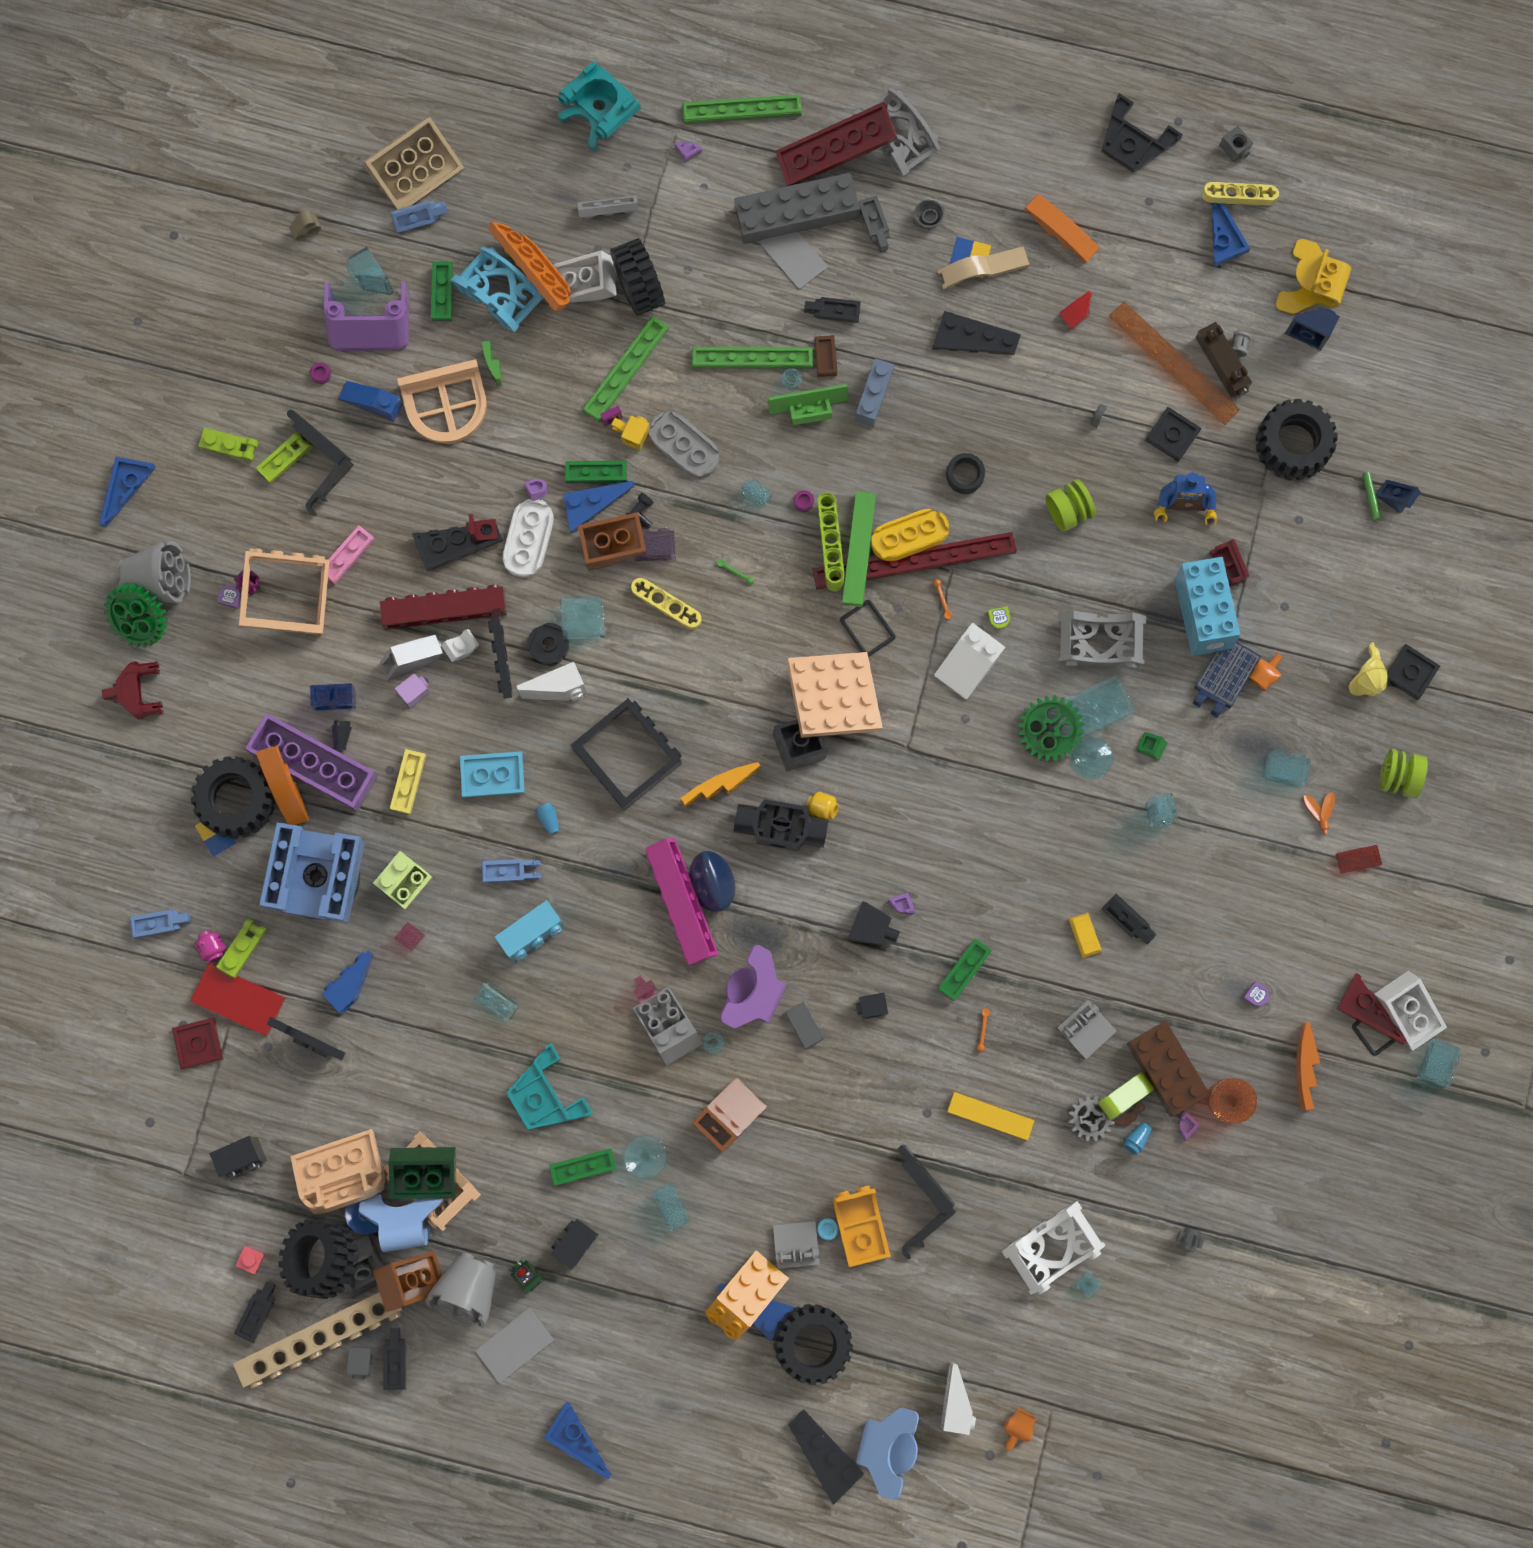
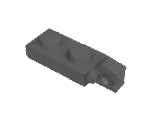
M877 195L858 201L860 212L872 243L877 242L880 252L888 250L889 227Z

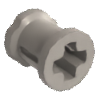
M1235 331L1233 333L1234 342L1232 349L1236 356L1245 357L1248 354L1246 349L1248 341L1251 339V334L1244 331Z

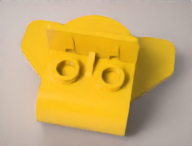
M1299 239L1295 244L1293 256L1301 260L1296 268V278L1302 288L1295 292H1280L1276 301V308L1279 311L1295 315L1316 304L1330 308L1339 307L1352 270L1351 266L1345 262L1327 257L1329 250L1326 249L1323 253L1317 243L1306 239Z

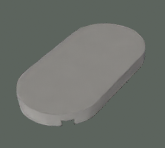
M663 412L656 415L650 422L649 438L651 443L685 473L692 477L701 478L712 474L719 464L717 446L683 416L676 412Z

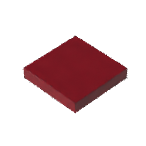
M215 1018L172 1028L181 1070L224 1059Z

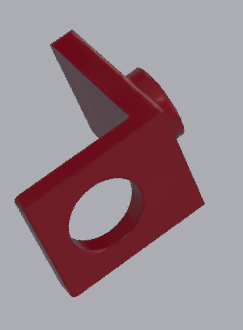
M469 514V522H466L467 535L471 534L473 542L498 539L496 519L475 521L473 514ZM483 525H490L493 530L490 535H483L481 533Z

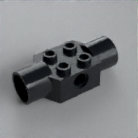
M764 799L759 807L738 803L733 832L753 835L757 844L798 851L804 844L824 848L829 819L809 816L806 806Z

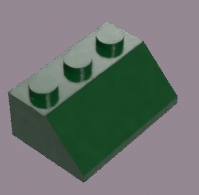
M456 1147L390 1149L388 1160L390 1199L456 1198Z

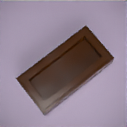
M834 335L814 337L817 377L837 376Z

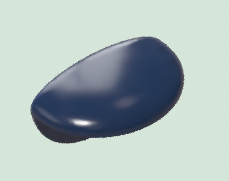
M712 851L699 853L693 859L689 870V876L699 903L709 911H723L731 905L735 896L733 873L727 862L717 853Z

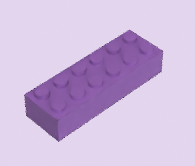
M267 713L245 748L250 754L257 757L256 752L258 750L278 745L284 764L287 763L292 777L358 812L378 777L375 771Z

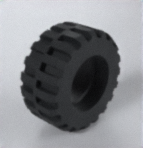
M1290 399L1285 400L1282 404L1275 405L1267 413L1258 428L1259 431L1255 439L1258 442L1256 444V452L1261 453L1259 459L1261 462H1266L1265 468L1268 471L1274 470V475L1279 478L1281 475H1284L1286 480H1292L1293 477H1296L1297 481L1303 480L1306 476L1310 478L1324 468L1336 450L1337 444L1335 442L1338 440V433L1334 432L1336 429L1335 422H1330L1331 415L1328 412L1325 414L1322 411V406L1318 405L1316 407L1312 405L1313 401L1307 400L1304 403L1302 399H1295L1291 403ZM1287 425H1297L1304 428L1313 439V450L1304 455L1289 452L1280 442L1279 430Z
M227 756L222 761L216 759L212 761L213 765L211 767L206 765L202 769L204 773L201 776L198 774L195 778L197 784L196 786L193 785L191 790L194 793V797H191V804L195 807L193 811L199 818V821L213 833L224 838L226 836L231 839H237L238 836L245 838L251 832L257 833L260 831L259 827L262 824L266 825L268 823L267 817L273 814L274 809L272 805L276 803L262 769L254 762L238 756L235 759ZM235 779L247 782L252 790V799L249 806L242 813L235 816H226L220 813L216 808L215 799L221 786Z

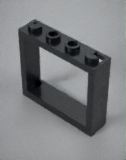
M629 698L571 744L572 750L624 811L682 764L680 759L682 755L675 747L670 748L667 744L669 741L662 732L658 733L653 728L656 726L649 716L645 718L640 712L642 711L640 705L636 701L631 702ZM629 709L669 756L671 761L630 795L625 797L584 749L583 745L624 711Z

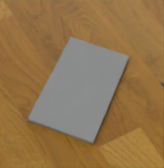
M799 232L771 237L759 242L799 290L828 268L827 264Z
M529 1307L477 1348L475 1352L500 1384L542 1349H545L546 1346L554 1341V1338Z

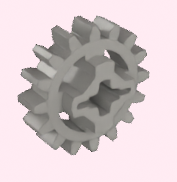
M1089 1095L1085 1096V1101L1081 1098L1077 1099L1079 1105L1072 1104L1071 1107L1074 1109V1112H1068V1115L1072 1116V1120H1069L1068 1124H1074L1071 1131L1077 1130V1137L1080 1138L1084 1135L1085 1141H1089L1090 1137H1092L1095 1142L1098 1139V1135L1104 1139V1132L1110 1133L1111 1129L1108 1126L1114 1125L1115 1122L1109 1120L1104 1111L1100 1113L1095 1110L1094 1105L1101 1108L1098 1104V1096L1095 1095L1092 1100H1090ZM1084 1106V1113L1082 1116L1077 1117L1079 1110ZM1090 1113L1095 1117L1100 1116V1118L1093 1121V1124L1091 1121H1083L1082 1119L1090 1116ZM1105 1120L1103 1127L1098 1131L1099 1123ZM1079 1124L1086 1126L1089 1132L1084 1131Z

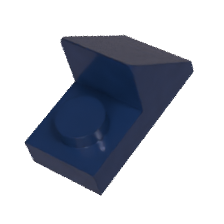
M1386 480L1377 492L1376 497L1397 512L1402 513L1405 507L1410 508L1421 491L1418 487Z

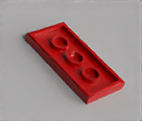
M208 963L190 1001L268 1036L272 1027L266 1024L270 1017L276 1019L286 998L239 976L234 979L218 970L215 965Z

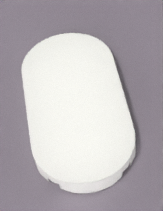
M527 499L514 510L503 551V561L509 573L516 577H531L543 565L554 523L552 510L543 500L532 501Z

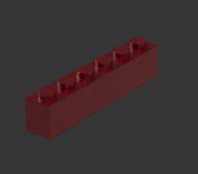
M489 585L486 589L470 587L466 589L467 591L448 590L444 594L429 592L426 593V596L418 597L413 594L407 595L403 599L388 597L385 598V601H380L382 626L385 630L489 618L492 616V609L501 608V616H506L505 592L503 586Z

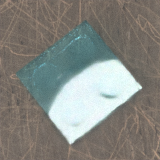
M567 597L560 599L563 639L605 637L601 597Z

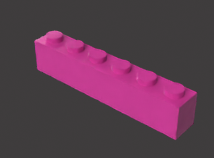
M666 838L646 847L647 860L654 870V879L661 889V898L666 903L669 919L674 924L676 938L681 943L683 957L688 962V965L699 964L719 955L676 839Z

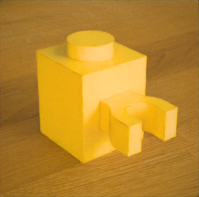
M630 416L627 424L617 418H614L612 422V430L622 433V443L640 451L650 430L648 421L640 416Z

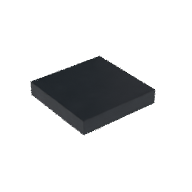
M1167 407L1145 441L1179 462L1202 428Z
M1405 644L1387 671V681L1416 700H1419L1440 668V665Z

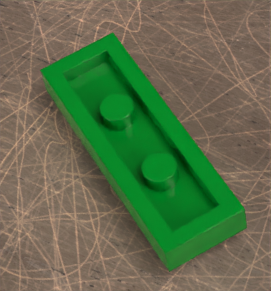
M432 261V321H452L453 283L450 280L453 278V262Z
M565 461L566 483L627 482V461Z
M975 938L941 983L938 990L955 1002L992 950Z
M612 1148L549 1165L554 1186L617 1169Z

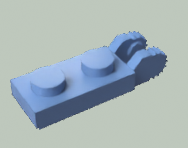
M524 859L482 861V882H515L541 879L540 873L525 874L524 867L541 866V861H524Z

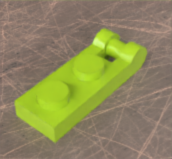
M204 427L198 446L203 450L253 462L255 457L253 453L257 449L259 442L251 438H243ZM246 446V451L242 452V447Z
M296 432L258 465L256 469L272 484L303 455L309 453L313 446L309 442H305L303 436ZM297 444L299 448L295 451L292 447Z
M248 918L216 968L236 979L264 937L267 928L257 926L253 920ZM250 931L255 934L252 939L247 936Z

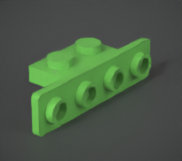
M843 384L769 397V413L772 415L790 411L793 425L832 419L833 415L830 404L848 401V386Z

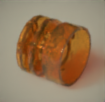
M1224 1078L1217 1081L1210 1088V1095L1207 1096V1104L1211 1113L1217 1119L1228 1123H1241L1248 1120L1257 1108V1095L1254 1088L1248 1082L1238 1078ZM1229 1095L1231 1097H1235V1101L1232 1102V1106L1230 1103H1226V1099H1229Z

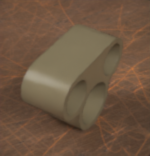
M309 210L298 214L289 227L295 241L304 240L307 236L315 235L322 229L316 215L311 214Z

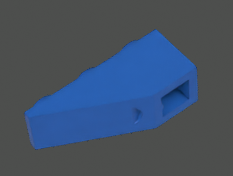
M369 950L366 953L364 951L355 958L356 963L354 965L344 968L339 974L341 977L336 982L331 981L324 988L325 992L322 995L342 1015L359 999L374 956Z

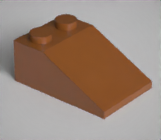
M638 512L578 525L588 571L609 567L647 552Z
M434 1251L373 1270L385 1312L426 1300L428 1293L442 1276Z

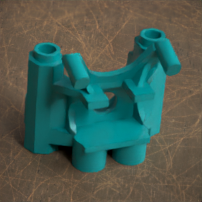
M592 61L559 92L558 100L562 105L566 106L574 102L575 106L560 111L557 117L563 124H566L568 118L573 116H581L586 119L591 125L588 146L593 152H596L599 149L597 145L598 138L601 140L607 139L640 110L641 106L637 99L603 67ZM598 101L604 109L596 110L593 104Z

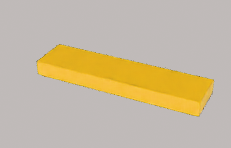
M956 1092L953 1093L947 1113L1026 1141L1029 1139L1035 1121Z

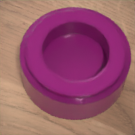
M316 363L310 369V376L315 383L324 384L330 380L331 371L326 364Z
M799 491L794 497L795 508L801 512L811 510L814 506L813 495L809 491Z

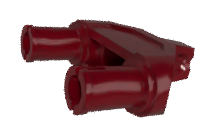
M137 661L130 662L117 678L116 684H113V688L102 689V698L104 700L114 699L115 703H120L138 720H142L145 716L163 714L164 710H161L163 708L162 701L144 704L141 692L140 678L142 676L160 674L158 661L143 664Z

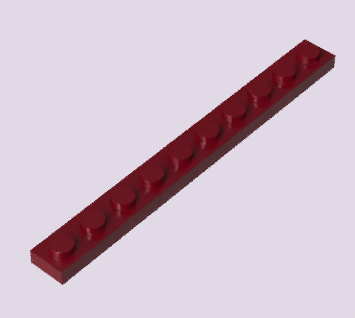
M1008 532L937 545L896 561H886L877 556L871 557L868 560L866 581L1016 554L1017 549L1013 533ZM843 562V567H844V585H845L847 562ZM824 566L812 568L816 590L827 588ZM832 577L831 580H832V581H838L839 578H838V577Z

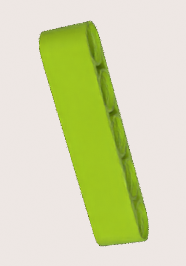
M825 492L818 497V517L825 581L829 590L837 592L844 586V567L835 496ZM829 503L831 506L824 507L823 504ZM826 522H832L833 524H832V525H826V524H824V523H826ZM834 540L835 543L829 544L827 541ZM832 558H835V559H837L838 561H836V562H830V561H828V560H829V559H832ZM832 577H838L839 580H838V581H832L831 578H832Z

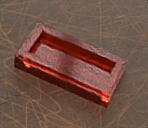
M1378 845L1335 854L1340 874L1382 865Z

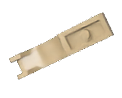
M1024 246L989 256L967 257L939 269L937 273L938 276H943L945 284L942 285V289L946 290L953 288L961 281L975 276H988L991 278L1028 268L1029 262Z

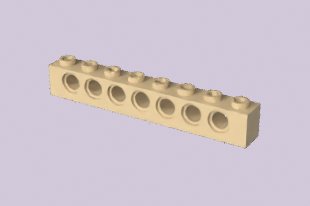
M379 1292L233 1363V1366L243 1388L250 1386L253 1389L263 1384L262 1379L270 1376V1379H274L283 1374V1369L290 1367L292 1370L302 1365L301 1360L307 1357L312 1360L323 1355L321 1351L329 1347L330 1350L341 1346V1341L348 1337L351 1341L362 1336L361 1331L366 1328L372 1331L382 1326L381 1321L389 1318V1321L402 1316L400 1312L405 1310V1308L402 1307L384 1312L381 1316L375 1313V1306L378 1303L383 1304ZM358 1313H362L365 1316L363 1325H358L355 1322V1316ZM339 1322L345 1326V1332L342 1335L337 1334L335 1331V1327ZM319 1332H322L326 1338L322 1345L318 1344L315 1339ZM298 1342L304 1343L306 1347L303 1354H299L296 1351ZM278 1352H283L286 1356L283 1364L278 1363L276 1360ZM259 1361L263 1362L266 1366L263 1374L256 1370V1365Z

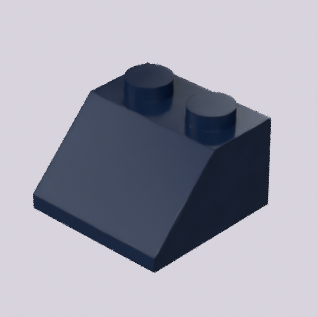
M1324 308L1294 316L1285 334L1321 351L1330 338L1340 316L1336 315L1333 310Z

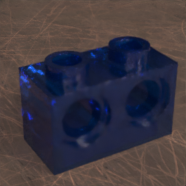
M352 683L310 685V706L314 711L356 709V689Z

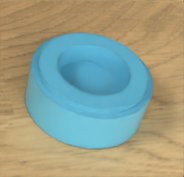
M830 1218L821 1220L817 1226L818 1235L824 1240L834 1239L839 1231L838 1224Z

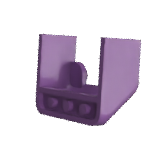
M401 281V300L390 301L385 307V316H345L343 305L340 302L334 301V293L329 282H324V316L328 343L333 350H403L408 346L410 293L406 281Z

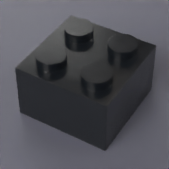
M798 719L774 726L773 737L786 772L825 760L828 751L822 736L801 738Z
M250 1135L209 1153L218 1177L226 1178V1180H234L243 1176L242 1172L245 1170H257L263 1167V1162L267 1161L258 1137Z

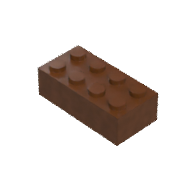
M1167 1021L1160 1023L1126 1043L1143 1073L1154 1087V1091L1169 1117L1177 1115L1210 1095Z

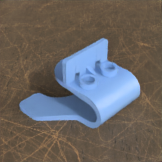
M377 1193L369 1199L360 1201L359 1212L363 1217L379 1226V1243L384 1253L426 1246L428 1239H432V1233L426 1221L427 1216L443 1202L444 1198L416 1199L408 1205L392 1207L386 1205L382 1201L381 1194Z
M899 1408L882 1422L866 1419L856 1464L869 1469L878 1493L883 1497L893 1500L900 1497L903 1479L896 1474L904 1475L913 1467L917 1459L918 1448L914 1433L916 1432L919 1415L916 1411Z

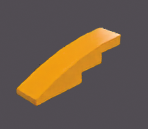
M756 762L719 774L692 789L681 797L680 801L687 808L700 796H703L708 801L722 789L729 795L759 771L760 764Z

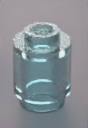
M755 478L752 480L748 479L741 488L744 490L742 495L757 506L761 505L764 507L773 495L769 492L770 489Z

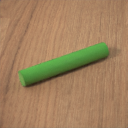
M1370 472L1364 473L1362 476L1373 520L1381 519L1371 474Z

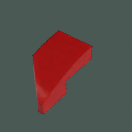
M1091 291L1076 299L1059 313L1070 329H1074L1090 315Z

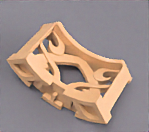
M419 1131L414 1136L415 1139L406 1148L436 1146ZM386 1165L384 1167V1170L387 1172L385 1177L389 1181V1166ZM457 1167V1198L454 1201L452 1200L453 1198H444L443 1202L426 1219L434 1229L438 1226L444 1231L446 1229L445 1225L471 1199L475 1201L481 1195L471 1182L460 1173ZM444 1201H448L449 1206L446 1209ZM441 1207L443 1212L437 1216L436 1209Z

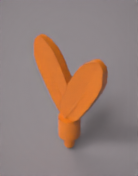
M1330 792L1325 796L1321 807L1313 797L1305 795L1303 797L1304 805L1319 822L1320 829L1324 835H1328L1327 830L1329 826L1327 820L1335 804L1334 793Z

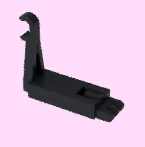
M288 410L287 416L295 422L292 427L337 464L306 503L307 511L317 515L316 511L312 509L313 504L318 499L328 502L325 496L349 472L354 464L349 456L295 411Z
M903 1144L898 1147V1153L905 1160L902 1166L941 1211L935 1219L903 1246V1255L907 1259H911V1254L907 1252V1248L914 1242H917L920 1247L924 1248L923 1240L952 1217L957 1210L954 1207L955 1203L908 1147Z

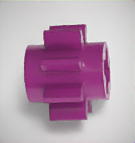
M243 570L234 578L236 582L235 589L240 593L242 591ZM252 570L250 571L248 587L250 596L261 587L258 584L260 577Z

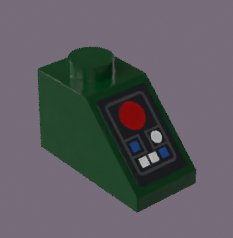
M522 1260L518 1261L512 1267L513 1272L510 1274L525 1295L531 1293L545 1280L529 1260L524 1262Z

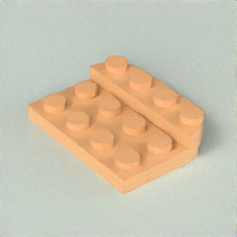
M372 1129L290 1156L299 1197L313 1214L331 1212L369 1199L384 1190L386 1175L382 1168L375 1134Z

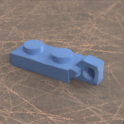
M427 201L391 211V216L396 232H402L434 223L435 220L439 219L438 215L448 213L445 201L438 203Z
M165 910L130 917L132 938L134 939L173 932L181 929L180 925L191 923L190 914H178V910Z

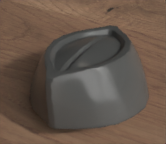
M923 200L915 208L913 224L926 229L934 228L942 222L945 208L935 200Z

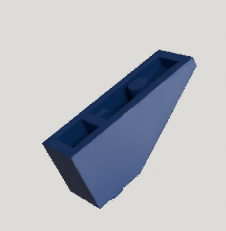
M346 381L339 396V400L393 422L402 406L400 397L379 388Z

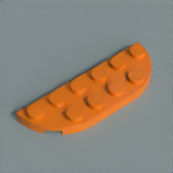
M491 222L488 229L493 234V237L504 247V251L513 258L516 266L526 274L527 279L538 289V293L547 300L549 306L555 311L566 308L570 302L571 289L541 249L524 234L521 236L518 232L512 231V227Z

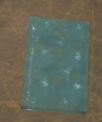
M1118 675L1065 699V704L1069 701L1073 703L1071 709L1074 707L1079 708L1075 713L1076 715H1083L1079 722L1085 723L1084 726L1080 727L1081 730L1085 731V734H1079L1080 738L1136 712Z

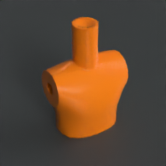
M1276 653L1269 663L1261 658L1248 679L1257 687L1266 691L1281 676L1276 666L1283 657Z
M1016 1408L1015 1412L1006 1420L1003 1426V1430L1010 1434L1004 1447L1012 1451L1018 1439L1029 1442L1037 1419L1030 1413Z

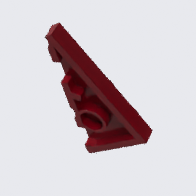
M1358 973L1354 974L1337 1010L1404 1045L1406 1040L1403 1037V1033L1393 1024L1389 1014L1381 1003L1375 999L1373 992L1361 980L1362 977Z

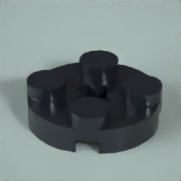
M545 623L538 628L536 627L528 638V646L532 657L542 664H558L566 657L569 651L568 635L561 626L554 623ZM552 639L554 646L547 649L543 643Z

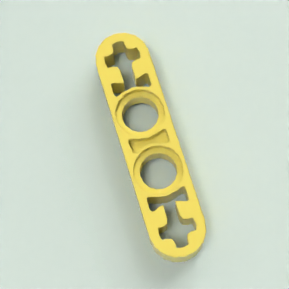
M1209 182L1205 185L1201 195L1209 203L1269 206L1276 202L1279 191L1273 185ZM1232 190L1236 196L1231 197L1226 191ZM1251 191L1255 197L1250 198L1245 192Z
M637 578L632 582L631 589L633 595L690 630H695L701 625V615L694 608L644 578ZM644 584V589L650 592L648 598H646L647 593L643 590L637 592L636 585ZM656 593L662 594L664 597L663 601L659 604L652 601V597ZM678 604L681 607V611L678 614H672L669 611L671 605ZM685 609L688 610L686 615L689 617L696 616V623L692 622L689 624V619L683 616Z

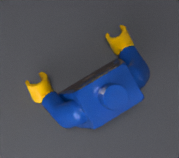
M1194 472L1188 475H1176L1172 482L1162 487L1158 501L1159 508L1154 511L1156 522L1160 515H1163V523L1167 521L1168 517L1165 507L1167 509L1205 511L1208 509L1205 513V524L1207 525L1208 518H1214L1216 525L1217 514L1214 512V509H1216V493L1210 484L1205 483L1204 476H1199Z

